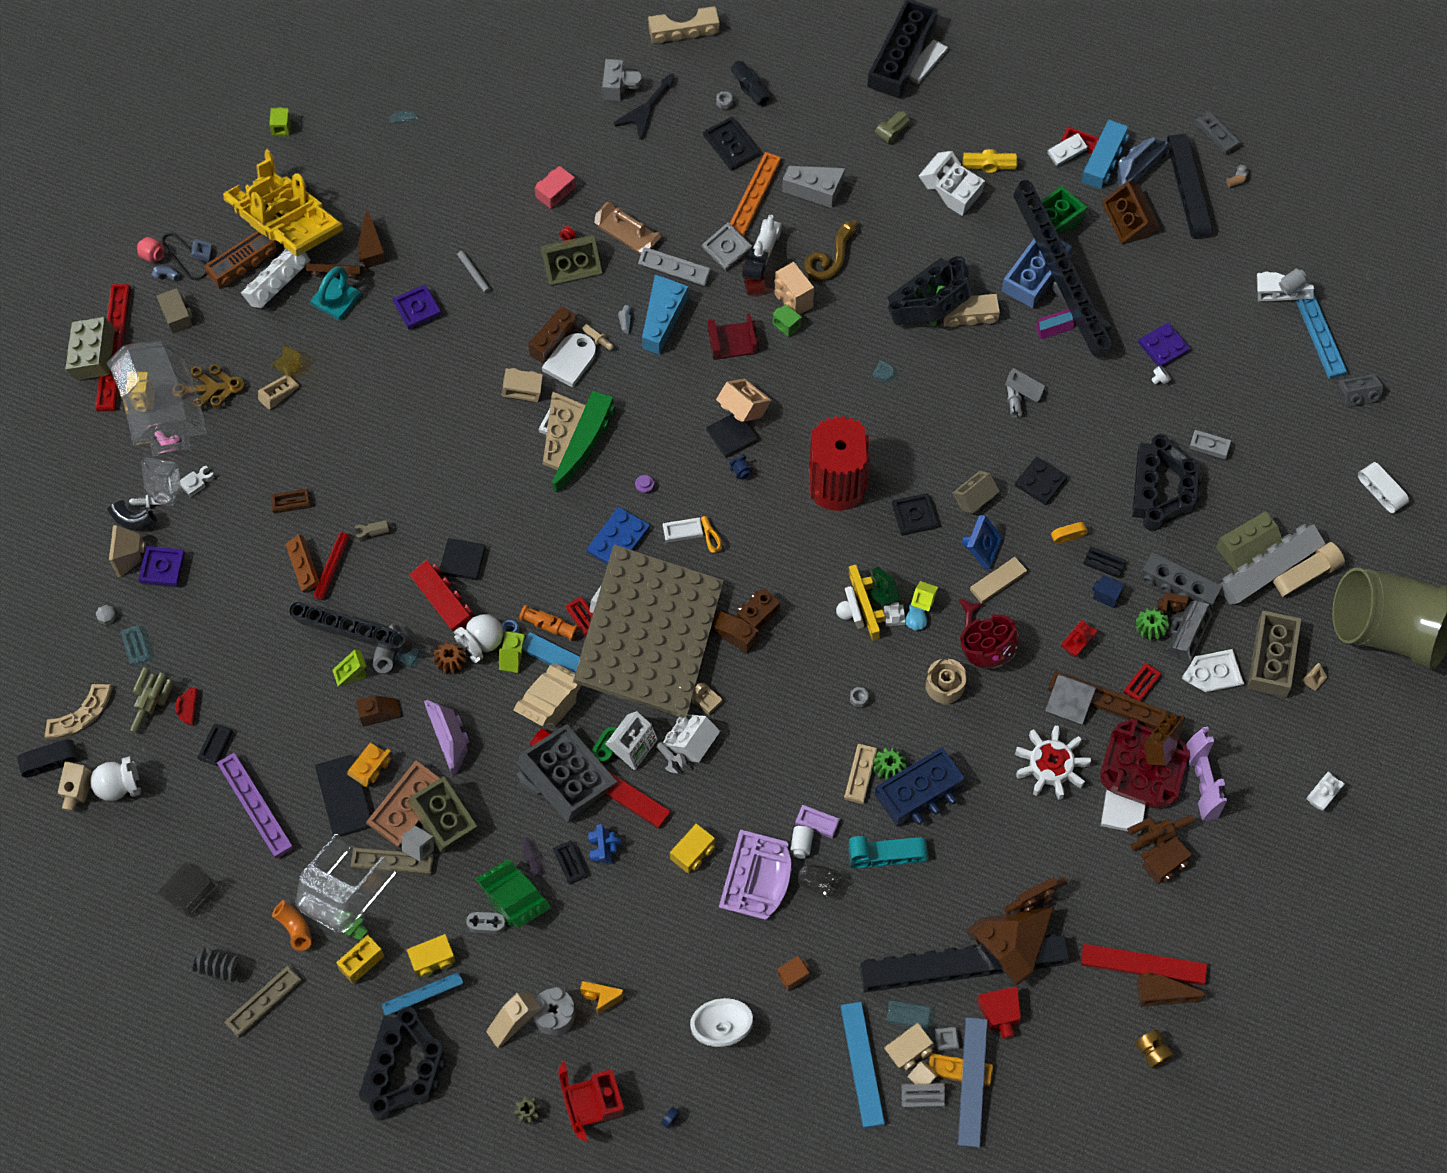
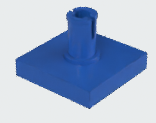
M979 515L972 535L964 536L962 544L965 548L969 549L983 568L990 569L1002 536L986 516Z

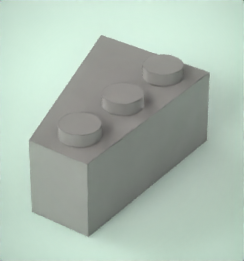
M789 166L783 177L782 192L832 208L844 182L845 168Z

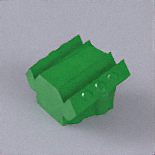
M509 859L475 879L484 891L488 902L504 917L510 927L515 925L517 928H520L551 908L547 900L540 895L534 885Z

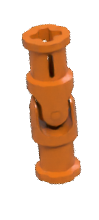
M524 605L519 616V620H526L533 623L535 627L544 629L552 634H560L569 638V641L575 639L579 629L578 625L573 626L565 623L563 619L549 615L541 610L531 609L529 605Z

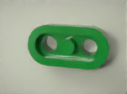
M616 727L606 728L592 749L593 755L601 764L608 763L615 754L605 744L617 729ZM600 753L606 754L604 757L599 756Z

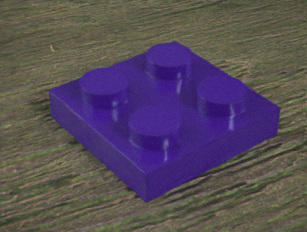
M426 285L392 299L408 330L441 316V311Z
M1168 322L1141 337L1138 341V344L1155 364L1162 367L1190 351V347Z
M146 546L138 579L139 582L142 584L178 587L185 556L184 549Z

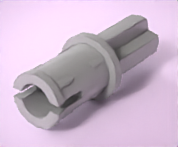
M1007 386V402L1010 404V415L1016 418L1018 412L1020 417L1022 415L1020 403L1022 398L1019 392Z

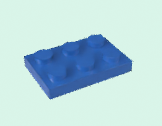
M618 507L589 545L587 553L608 564L614 544L634 551L650 529V525Z

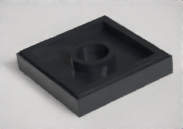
M734 414L706 427L707 432L725 458L757 442V437L747 422L737 420Z
M928 493L892 500L891 504L901 536L938 528Z
M448 538L440 565L442 572L439 574L477 581L485 544Z

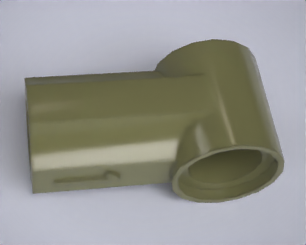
M898 112L887 122H881L876 128L875 134L888 144H891L897 138L898 133L910 123V119L905 112Z

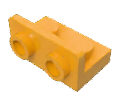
M370 742L350 767L347 775L367 787L370 782L374 783L377 780L381 768H386L390 763L391 750L387 748L384 752Z

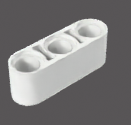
M1373 462L1358 472V478L1361 483L1390 513L1396 512L1409 503L1407 494L1378 463Z

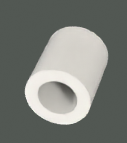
M805 826L794 827L790 852L794 854V857L805 858L810 855L814 832L811 828Z

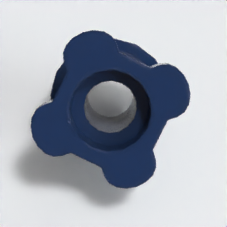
M741 455L729 462L731 466L729 469L735 471L737 479L745 480L751 476L753 469L751 466H748L745 455Z

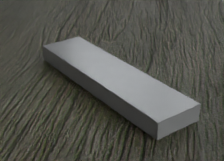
M643 247L638 262L639 265L705 287L711 272L710 268Z

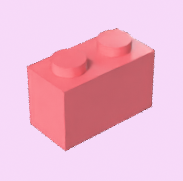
M558 166L545 179L536 184V198L552 209L576 188L575 177L561 166Z

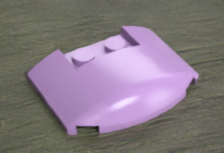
M740 830L719 908L767 920L780 905L789 884L791 857L787 848L789 847L788 843L779 839Z

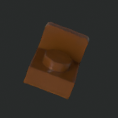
M1165 592L1163 599H1159L1157 610H1163L1164 615L1167 608L1176 612L1184 611L1188 596Z

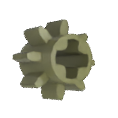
M523 1097L521 1103L516 1102L519 1110L514 1111L515 1116L520 1115V1123L528 1121L529 1125H531V1120L534 1118L539 1119L536 1111L541 1109L539 1105L534 1106V1098L529 1101L526 1097ZM526 1107H529L530 1109L529 1114L525 1113Z

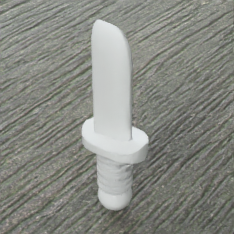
M146 495V499H130L129 504L131 506L146 505V508H150V505L170 504L174 501V497H150V495Z

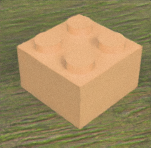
M792 262L776 271L774 281L776 297L779 300L781 299L784 305L787 304L799 315L813 308L814 287L798 266Z
M746 379L726 382L716 399L721 403L722 408L732 412L734 417L741 422L762 418L772 401Z

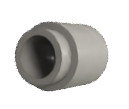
M1294 269L1281 278L1279 286L1285 294L1293 293L1307 283V275L1303 270Z

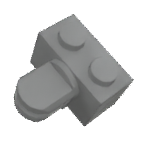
M606 59L602 85L603 100L620 101L621 92L624 93V88L639 89L641 87V74L639 72L624 71L623 60Z

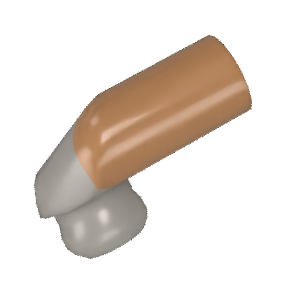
M1245 165L1238 166L1235 177L1226 180L1228 187L1245 182L1248 175Z

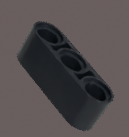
M70 739L30 750L17 756L20 773L24 778L40 775L64 767L65 762L75 763L78 760L74 742Z

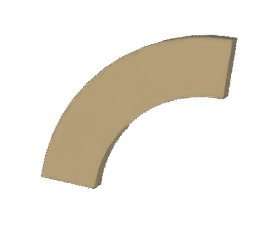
M92 684L86 700L76 712L57 719H47L44 738L46 740L66 738L77 734L91 725L105 709L112 693V685Z

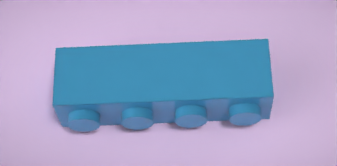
M1108 119L1084 169L1081 182L1099 189L1102 188L1104 183H1108L1111 175L1109 171L1114 170L1117 162L1115 159L1120 157L1123 150L1121 146L1126 144L1128 140V126Z

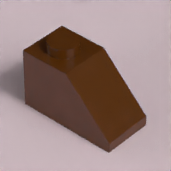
M371 696L356 700L363 727L401 718L396 698Z

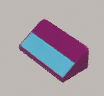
M1069 309L1039 318L1036 325V331L1040 339L1074 329L1073 316Z

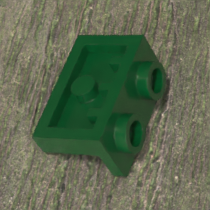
M880 567L872 569V581L875 587L866 590L867 594L881 606H888L893 604L894 601L899 600L895 579Z

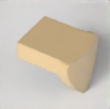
M699 683L693 691L691 702L710 715L722 703V698L705 683Z

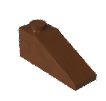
M369 211L365 212L358 242L360 252H357L358 260L360 263L363 262L365 269L386 263L384 252Z
M715 610L710 630L747 654L758 641V629L740 618Z
M1153 973L1142 974L1136 982L1140 1007L1202 1002L1205 996L1201 990L1161 975H1153Z

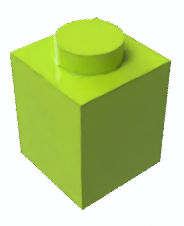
M281 107L271 108L269 126L272 136H290L291 117L289 109Z

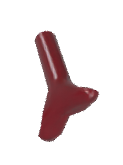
M963 599L958 600L965 611L964 629L973 622V613L983 605L982 603L971 604Z

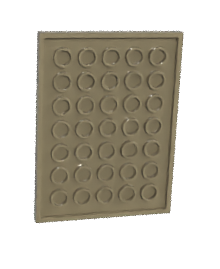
M614 544L572 683L686 718L724 580Z

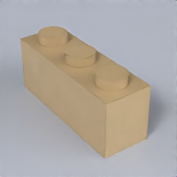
M997 294L971 296L943 318L944 326L955 327L958 325L992 324L998 322L1000 312Z

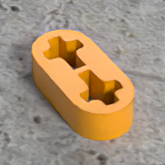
M1078 522L1054 530L1051 536L1055 544H1061L1085 536L1088 530L1084 522Z

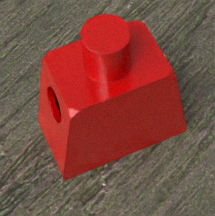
M1017 987L979 994L977 1004L984 1019H987L990 1031L1000 1029L1002 1039L1014 1037L1012 1026H1017L1020 1022Z

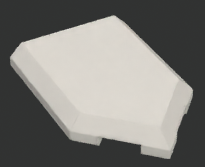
M1233 649L1195 656L1182 677L1183 680L1204 692L1244 685Z

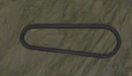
M175 233L164 234L161 238V243L168 251V253L172 256V258L176 261V263L180 266L183 272L187 275V277L194 280H198L205 277L207 275L206 270L205 273L199 277H192L188 274V272L184 269L181 263L177 260V258L166 246V244L164 243V238L168 235H173L190 252L192 251V249ZM198 259L203 265H206L203 260Z

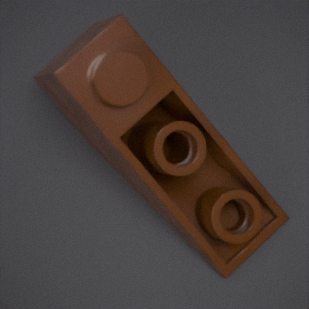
M1168 714L1162 719L1144 742L1147 764L1163 766L1168 764L1174 755L1185 716Z

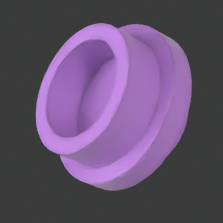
M642 475L636 479L635 487L641 493H649L654 487V481L650 476Z

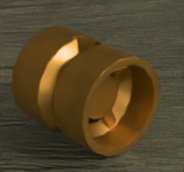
M1158 1029L1147 1033L1135 1042L1140 1053L1146 1055L1145 1061L1151 1069L1159 1067L1174 1056L1169 1046L1163 1044L1164 1038Z

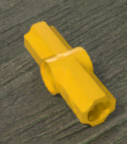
M993 149L984 150L982 153H963V167L965 169H982L986 173H993L997 169H1016V153H997Z

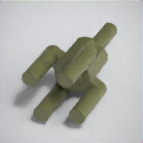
M147 668L142 669L133 689L134 694L138 695L134 708L139 711L130 731L136 734L145 715L153 714L156 705H165L175 683L167 679L159 696L167 675L159 673L157 677L151 674L145 688H143L150 672Z

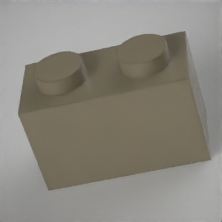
M177 288L156 296L172 333L193 326L190 320L193 318L190 308H185V304H187L183 294H179Z
M978 471L956 489L953 495L962 511L975 513L981 509L983 504L991 501L994 495L999 492V489L990 473Z

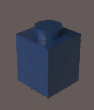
M1103 575L1100 581L1096 580L1092 591H1095L1093 599L1114 608L1122 594L1124 584Z

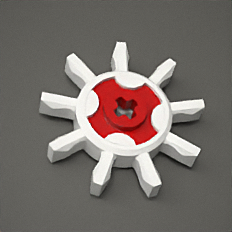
M1059 726L1054 727L1051 734L1052 740L1042 741L1038 733L1034 729L1031 730L1029 737L1036 747L1033 751L1017 747L1015 755L1030 760V766L1017 771V778L1033 774L1038 780L1033 791L1035 796L1041 792L1044 784L1054 785L1058 800L1063 799L1064 789L1062 783L1067 779L1077 787L1082 788L1085 781L1072 771L1074 767L1090 766L1091 758H1074L1072 751L1081 742L1079 736L1066 745L1058 741L1060 734Z

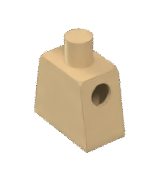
M64 763L58 794L64 798L63 810L74 812L76 802L84 803L91 787L90 779L93 772L84 765Z

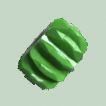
M1147 608L1145 613L1140 612L1139 617L1136 619L1138 633H1141L1142 638L1148 636L1149 641L1152 637H1155L1157 640H1159L1160 636L1165 637L1166 631L1169 629L1168 617L1164 615L1163 610L1157 612L1156 608L1153 611Z
M894 747L889 752L884 748L883 753L878 752L877 758L873 760L875 765L874 772H879V778L885 776L886 781L889 777H893L907 768V765L904 764L906 757H901V751L895 753Z

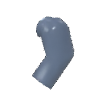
M156 266L153 268L152 276L160 279L163 274L177 281L180 277V274L169 266Z

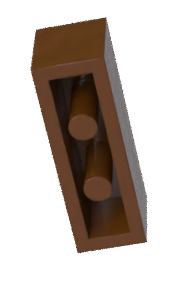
M561 306L528 343L530 356L545 364L561 341L569 336L577 327L576 314Z

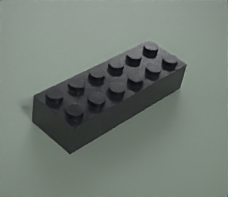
M905 0L868 73L867 87L900 98L910 74L937 23V8L913 0Z

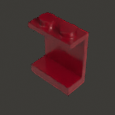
M747 314V322L716 326L714 319L707 320V331L713 360L756 354L757 347L760 346L758 335L755 336L754 334L756 323L755 320H751L750 314Z

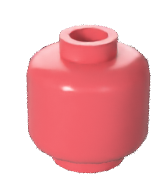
M145 237L137 245L138 256L148 262L156 263L164 257V246L156 239Z

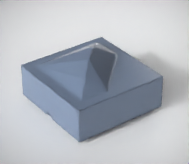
M195 239L191 257L208 262L212 244Z

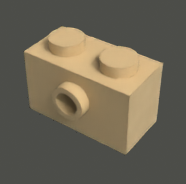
M506 368L501 396L538 402L542 374L534 371L526 372L516 368Z
M917 1023L884 1048L900 1071L904 1069L907 1071L916 1064L915 1061L921 1056L925 1058L933 1052L932 1048L935 1046L919 1023Z

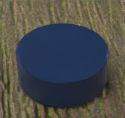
M674 1106L671 1107L661 1124L667 1129L670 1128L677 1120L680 1111Z

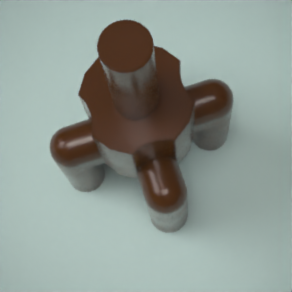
M1189 815L1174 823L1167 819L1156 824L1153 818H1148L1127 828L1130 835L1146 828L1149 831L1138 837L1136 842L1131 843V848L1133 851H1136L1151 843L1157 845L1140 854L1144 861L1165 845L1166 841L1174 838L1176 830L1194 823V819Z

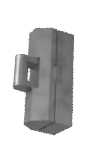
M1198 601L1188 602L1182 617L1172 618L1169 629L1166 631V635L1172 637L1167 647L1168 654L1177 659L1191 662L1212 617L1209 604Z

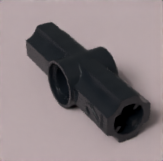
M738 60L734 62L731 72L738 79L742 91L745 94H749L758 106L763 107L767 105L771 96L762 86L758 74L752 73L744 61Z

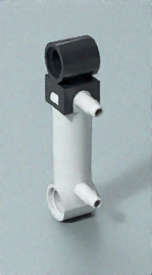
M769 215L768 219L763 220L754 248H751L748 259L745 261L742 277L761 281L767 267L769 255L775 241L780 237L782 223L775 222L773 215Z

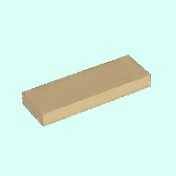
M1014 557L971 586L970 591L981 603H984L1025 575L1027 570Z
M862 744L857 745L844 800L864 804L877 748Z

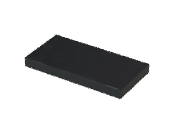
M353 754L315 765L334 838L371 828L366 824L370 814L362 784L347 775L348 770L355 762Z

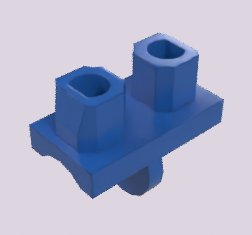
M603 824L596 825L597 830L588 833L590 843L592 845L598 844V849L590 850V859L593 862H604L606 865L613 864L612 853L617 852L616 847L622 844V840L615 837V832H610L609 829L604 828Z

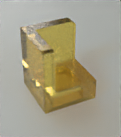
M284 345L282 356L275 360L272 366L289 377L300 369L302 355L288 345Z

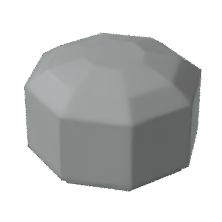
M720 92L717 95L716 105L719 108L728 109L732 106L733 96L729 92Z
M108 605L99 607L96 612L99 623L104 625L113 623L117 617L113 607Z
M856 687L850 693V702L854 707H864L868 703L869 693L864 688Z

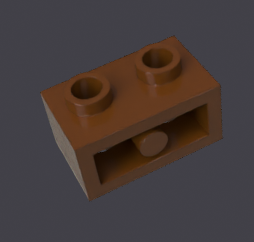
M762 588L751 596L750 601L746 605L742 604L739 607L737 618L744 620L759 631L780 611V601L765 588Z

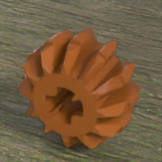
M446 641L445 646L439 644V650H434L435 657L433 658L434 663L437 664V669H443L445 674L449 670L454 674V669L461 671V665H465V657L467 656L466 652L463 651V646L461 644L457 646L455 641L452 644Z

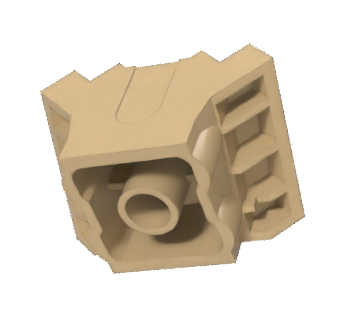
M557 663L551 664L547 672L541 674L526 691L523 699L517 702L513 711L541 726L548 724L555 727L576 703L577 692L581 685L572 683L575 676L574 672Z

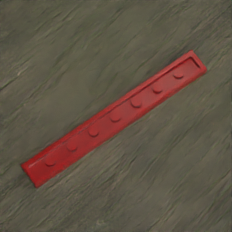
M111 284L107 320L115 327L110 374L99 377L95 406L97 412H115L131 289L129 284Z
M541 728L530 741V746L546 738L550 733ZM610 773L617 783L605 795L659 829L670 815V811Z

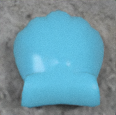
M909 605L910 611L906 615L905 624L915 631L926 627L927 616L925 610Z

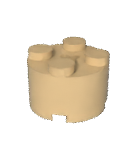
M940 659L932 663L926 678L925 689L928 695L943 705H949L957 701L965 689L966 672L964 667L953 659Z

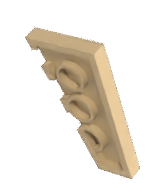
M555 392L552 393L543 465L558 470L586 405Z

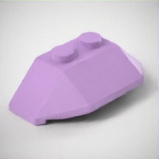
M426 700L424 703L450 772L454 776L457 774L468 752L466 744L469 743L466 732H461L460 727L463 725L460 716H455L453 709Z

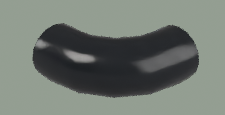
M124 500L118 501L107 508L115 522L128 530L140 531L157 524V518L150 508L134 512L128 508Z

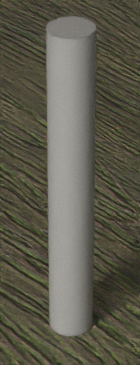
M459 251L458 257L485 294L489 293L490 288L464 251Z

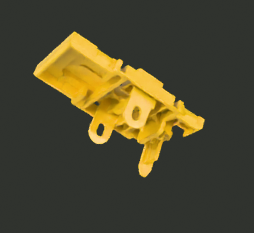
M267 149L265 150V161L256 165L258 178L256 181H253L252 186H245L246 193L240 190L239 185L223 193L224 201L234 206L235 213L240 214L244 220L250 223L262 235L269 236L270 240H277L296 257L343 231L342 223L324 210L322 203L306 191L304 179L300 174H294L291 180L287 176L282 179L276 173L274 157ZM279 212V213H281L283 216H282V217H278V216L276 215V213Z

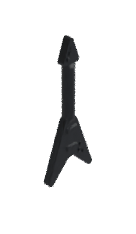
M674 73L661 80L662 84L646 104H642L614 121V126L635 124L639 140H642L651 107L667 87L670 88L672 86Z

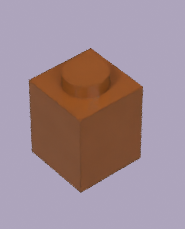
M799 956L777 968V976L786 990L790 991L809 979L810 968L805 960L801 961Z

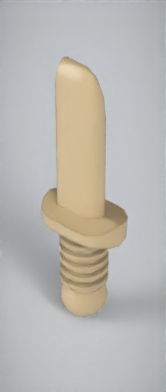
M587 324L583 326L584 332L595 339L594 343L596 345L601 344L608 350L613 349V344L605 339V334L600 335Z

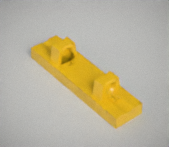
M849 566V577L872 641L880 639V630L877 623L885 621V615L883 610L873 612L865 590L873 588L872 578L866 577L861 579L857 566Z

